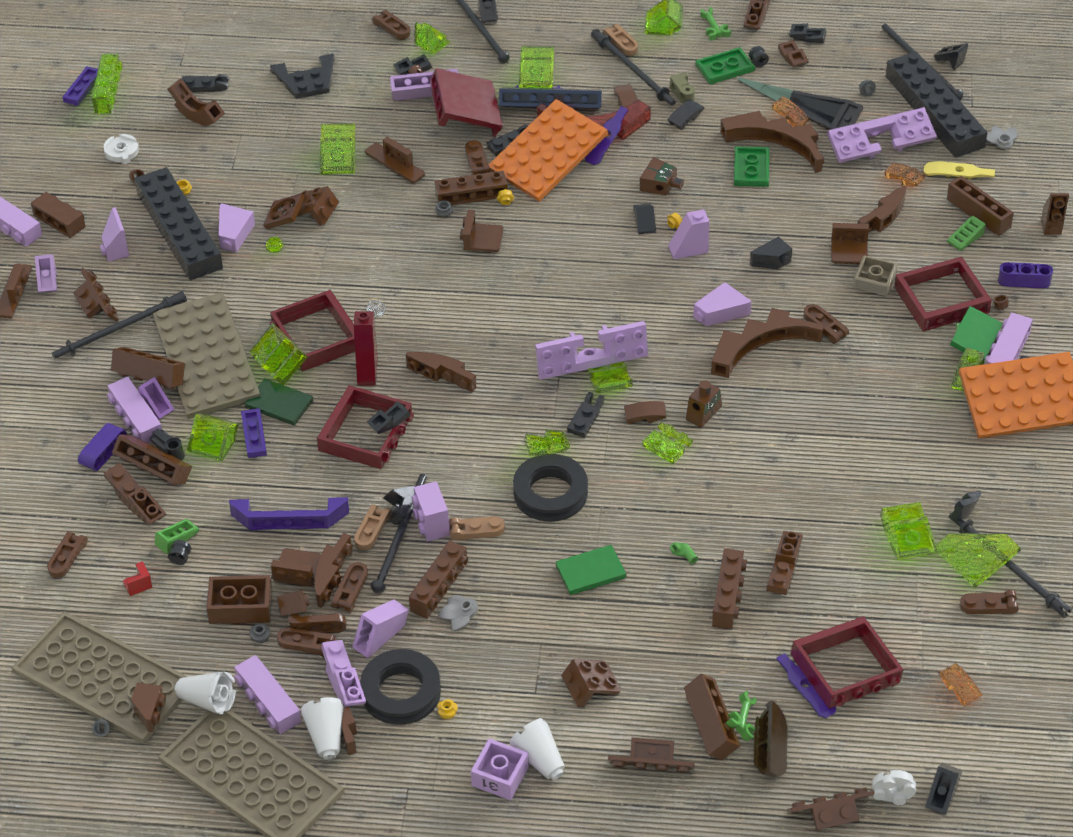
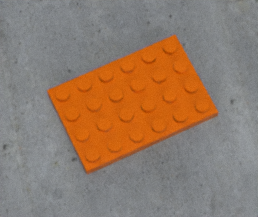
M556 99L489 164V169L491 172L504 170L508 183L540 202L608 135V130Z
M1070 352L964 367L958 371L978 439L1073 424V361Z

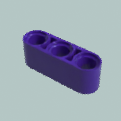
M1004 262L1000 265L998 283L1005 287L1048 288L1051 285L1053 268L1048 264Z
M106 423L80 452L78 463L98 471L113 455L112 451L118 436L127 435L126 430Z

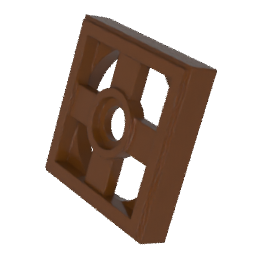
M300 193L273 201L263 226L266 229H271L295 222L305 198L303 194Z

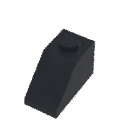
M780 237L750 252V265L752 267L779 269L789 264L792 260V248Z
M941 763L937 768L925 807L946 815L956 793L963 770Z

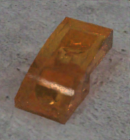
M784 96L772 104V110L785 116L787 122L793 127L803 126L809 121L808 116L803 110Z
M892 163L884 172L885 178L900 179L902 185L917 187L926 177L923 172L900 163Z
M957 663L938 673L948 690L951 691L953 689L963 707L983 696L974 681Z

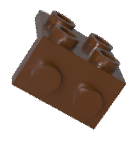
M328 186L301 192L305 198L297 216L310 213L319 226L325 225L338 205V199Z
M468 210L467 216L463 217L464 229L460 231V240H463L464 250L499 252L503 226L475 223V210Z
M832 223V263L860 264L862 257L868 256L869 224Z
M289 548L283 549L279 560H273L271 563L273 581L312 587L321 554Z
M572 659L561 675L577 707H584L594 693L619 694L621 691L609 665L603 660Z

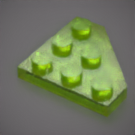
M949 533L934 545L935 550L974 588L1021 551L1020 546L1007 534Z

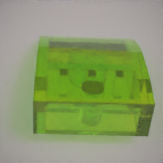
M521 46L519 88H553L554 47Z
M356 123L321 124L320 174H355Z
M273 323L249 351L260 366L267 370L273 379L282 385L287 383L308 357Z
M921 502L882 508L880 518L890 546L898 560L937 554L927 516L924 515Z

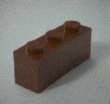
M48 192L43 193L31 202L33 216L69 238H72L86 227L85 217L81 211H77L68 203L62 202Z

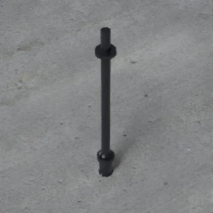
M594 29L591 32V37L598 42L601 48H607L657 93L656 98L659 101L665 100L671 106L676 104V101L669 95L670 90L667 87L661 88L610 43L611 39L609 36L604 35L599 29Z
M180 291L173 296H166L161 303L74 343L67 340L65 347L51 353L52 357L56 359L67 353L74 356L76 354L75 350L151 316L160 309L170 308L187 302V299H185L186 295L183 291Z
M950 513L949 518L960 527L959 533L961 535L969 534L1045 599V605L1048 608H1053L1062 618L1068 616L1063 609L1069 613L1072 612V608L1063 602L1057 593L1048 592L972 527L974 522L971 519L955 521L951 517L952 513Z

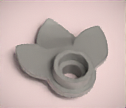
M994 125L991 133H987L986 141L996 144L1001 149H1008L1012 147L1013 141L1018 136L1017 130L1012 127L1003 131Z
M454 595L447 598L449 605L444 606L440 610L438 617L440 619L452 620V630L456 631L465 627L469 623L470 618L477 614L478 604L472 598L465 599L461 595Z

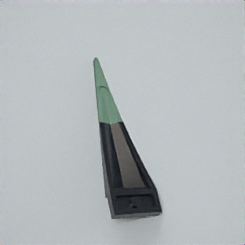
M738 78L741 83L827 130L855 124L864 109L863 105L848 99L810 94Z

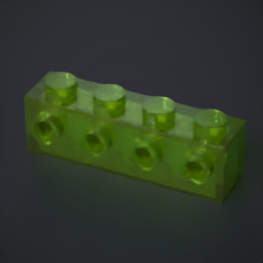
M108 53L101 55L92 94L94 113H112L115 95L118 92V82H120V72L123 68L118 54Z

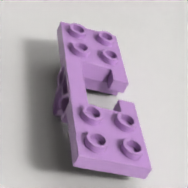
M925 108L828 130L827 133L839 163L867 156L870 159L874 158V155L881 153L882 149L879 142L870 144L868 137L883 134L888 130L893 138L891 143L894 150L897 149L898 152L902 151L904 147L933 141L937 137Z
M641 321L609 329L606 325H602V330L598 331V339L600 342H603V349L586 348L580 351L578 355L577 348L584 346L582 334L575 336L574 332H570V337L535 344L539 379L648 356L645 322Z

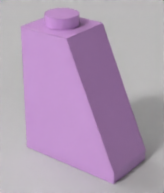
M221 203L219 211L220 248L237 252L255 226L253 211Z
M704 209L686 213L668 245L673 259L708 253L710 221Z
M724 282L694 304L693 317L705 326L745 317L751 314L752 301Z
M391 600L362 613L353 648L365 657H370L404 627L409 609L396 600Z

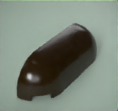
M771 700L765 705L767 708L760 718L756 717L754 765L762 774L777 777L783 775L787 768L788 728L781 708Z

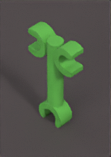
M709 7V12L701 9L700 16L707 19L712 27L706 29L709 41H713L717 37L731 36V29L728 30V24H723L719 28L713 18V9Z
M746 690L739 695V700L742 704L740 714L737 711L728 714V717L731 719L726 724L732 729L736 728L741 737L748 742L754 737L751 733L755 731V728L751 724H746L749 709L756 703V698L753 697L750 700Z

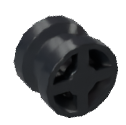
M755 46L749 51L748 56L756 67H763L768 63L769 56L765 53L763 47Z
M175 540L171 546L172 550L169 551L168 559L174 564L184 565L188 560L187 555L190 554L192 548L190 544L183 540Z

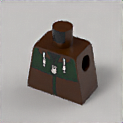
M653 157L640 176L639 191L668 195L672 187L681 190L684 180L677 178V168Z
M701 381L699 387L689 397L686 420L702 428L722 407L721 390L709 381Z

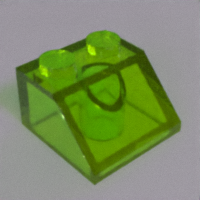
M661 0L646 11L644 33L647 35H671L674 32H678L682 27L683 5L677 0Z
M195 414L187 452L223 461L235 442L239 423L208 414Z

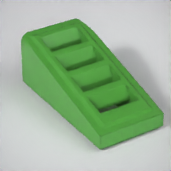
M972 216L947 239V242L962 251L984 234L986 225Z
M184 519L156 532L155 545L165 554H168L172 550L171 546L175 540L187 541L199 532V528L188 519Z

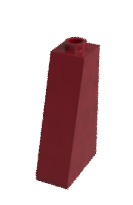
M355 311L354 340L357 386H376L378 353L374 311Z

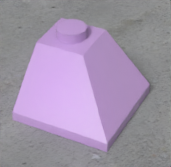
M116 207L112 208L101 237L103 243L100 245L101 253L106 255L108 262L129 256L124 228Z

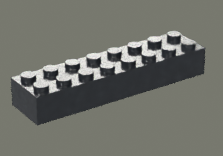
M917 51L887 61L885 77L914 110L925 108L936 136L955 158L985 148L988 132Z
M165 167L134 178L137 195L189 281L223 269L220 251L168 168Z

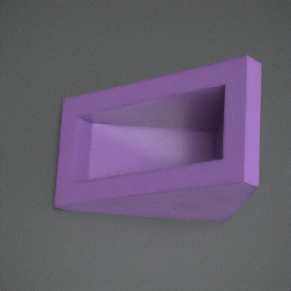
M155 377L138 387L139 393L157 419L174 410Z

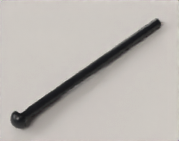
M457 0L497 53L498 61L500 63L508 62L510 59L509 53L501 49L465 0Z
M886 23L882 25V29L908 54L916 52ZM925 60L954 95L961 100L964 95L961 89L956 90Z
M425 474L419 475L415 487L425 484L427 479ZM412 502L405 518L400 521L377 581L371 582V590L374 593L380 594L386 589L384 581L413 513L412 509H414Z

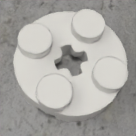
M119 134L117 138H114V136L110 137L104 143L105 157L113 162L130 163L131 159L136 157L139 152L135 137L128 134Z
M891 770V774L884 775V772L879 773L872 780L873 797L876 800L903 805L907 799L915 795L916 781L913 780L911 774L905 771Z

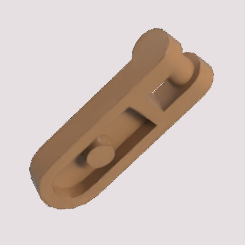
M619 24L602 30V33L609 36L611 42L623 54L633 56L638 52V43Z
M373 504L370 506L354 537L355 546L358 549L369 550L374 546L386 521L390 519L391 509H380L377 505Z
M498 516L469 519L453 517L449 520V527L451 528L450 537L453 540L500 536L505 531V522Z

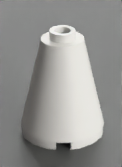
M228 672L183 677L175 684V693L178 698L216 714H224L223 712H228L234 703L236 690H232V683H235V681Z
M320 698L321 702L314 704V700L304 704L301 707V714L318 755L325 760H331L340 753L344 707L340 699Z
M534 720L524 726L525 731L522 734H519V732L514 734L510 740V745L528 752L529 763L546 779L556 780L563 775L565 766L548 723L545 720Z

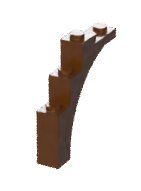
M760 111L721 119L720 133L726 143L741 140H758L782 145L797 152L809 161L815 173L822 172L824 156L818 151L816 144L818 133L811 124L792 128V125L787 122L785 117L767 121Z
M771 308L766 323L748 319L742 334L723 331L712 359L711 374L729 378L734 367L744 356L758 347L775 341L806 339L821 343L824 325L789 317V311Z

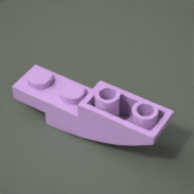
M343 641L323 642L321 649L327 664L326 672L341 703L345 707L365 704L366 699L355 668L351 667Z

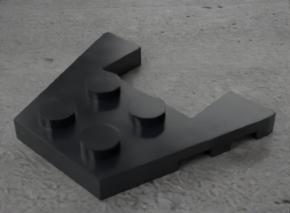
M334 53L319 56L320 68L288 73L285 63L270 65V71L277 76L280 82L285 84V88L296 99L329 93Z

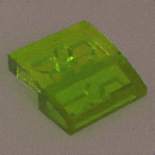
M624 361L587 369L588 376L596 393L633 387L632 378L628 374L627 365Z
M546 429L544 436L525 434L524 442L529 455H551L570 449L565 432Z

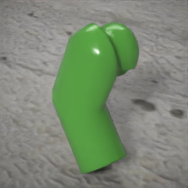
M673 542L670 545L672 554L686 557L690 564L698 561L697 555L688 544Z

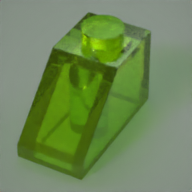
M966 348L959 361L951 388L964 392L958 372L959 369L983 365L985 353Z

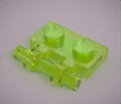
M661 422L658 425V429L662 432L659 433L653 430L642 441V446L674 464L685 453V448L682 445L685 444L690 447L693 440L688 438L687 434L676 431L672 425H666ZM671 436V437L675 438L676 440L673 441V440L669 439V437Z

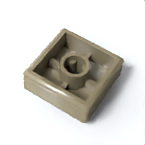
M863 256L854 276L853 287L861 291H870L878 295L887 296L897 274L898 264Z

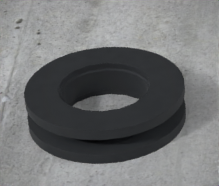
M560 454L534 456L522 463L515 472L513 478L514 500L517 507L533 519L545 522L568 519L577 514L587 501V474L584 468L570 457ZM555 477L566 481L570 489L562 496L545 498L535 494L531 486L542 478Z
M395 649L379 654L366 665L360 679V685L366 699L364 704L366 710L374 718L393 725L411 724L422 720L435 709L441 695L440 675L434 662L426 655L409 649ZM396 674L412 675L422 683L421 689L416 695L402 700L388 698L379 690L380 685L387 678Z

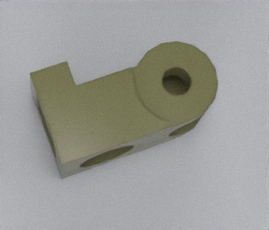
M686 72L671 76L670 89L682 104L690 99L694 101L695 88L689 85Z

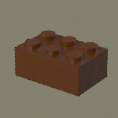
M271 576L209 577L206 608L209 624L270 623L273 593Z

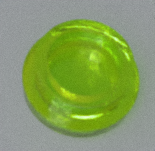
M276 236L270 237L265 244L266 250L271 253L280 252L284 247L283 241Z

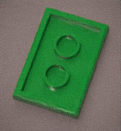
M740 47L695 60V66L709 85L755 71V66Z
M735 146L734 186L769 187L770 147Z
M970 306L949 345L983 363L1003 323Z
M612 544L555 561V566L570 595L626 578V572Z

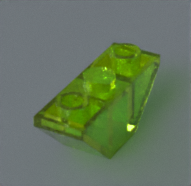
M415 22L414 44L435 55L451 42L446 39L447 35L425 22L422 24Z

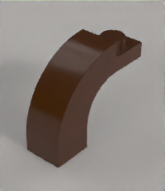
M181 78L167 88L176 101L174 106L186 118L199 125H211L225 114L216 100L203 102L196 98Z

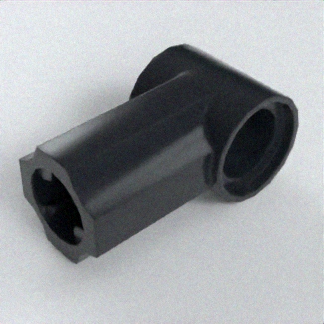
M157 429L150 437L153 445L181 461L184 459L185 453L179 438L172 437L163 429Z

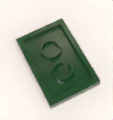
M264 378L258 385L260 396L248 399L245 402V408L250 410L260 408L261 414L295 426L314 400L312 395Z

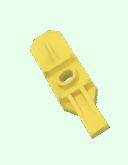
M935 161L924 165V174L927 176H962L969 180L976 177H995V170L978 168L972 164Z

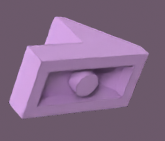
M53 254L35 256L38 292L57 291V271Z

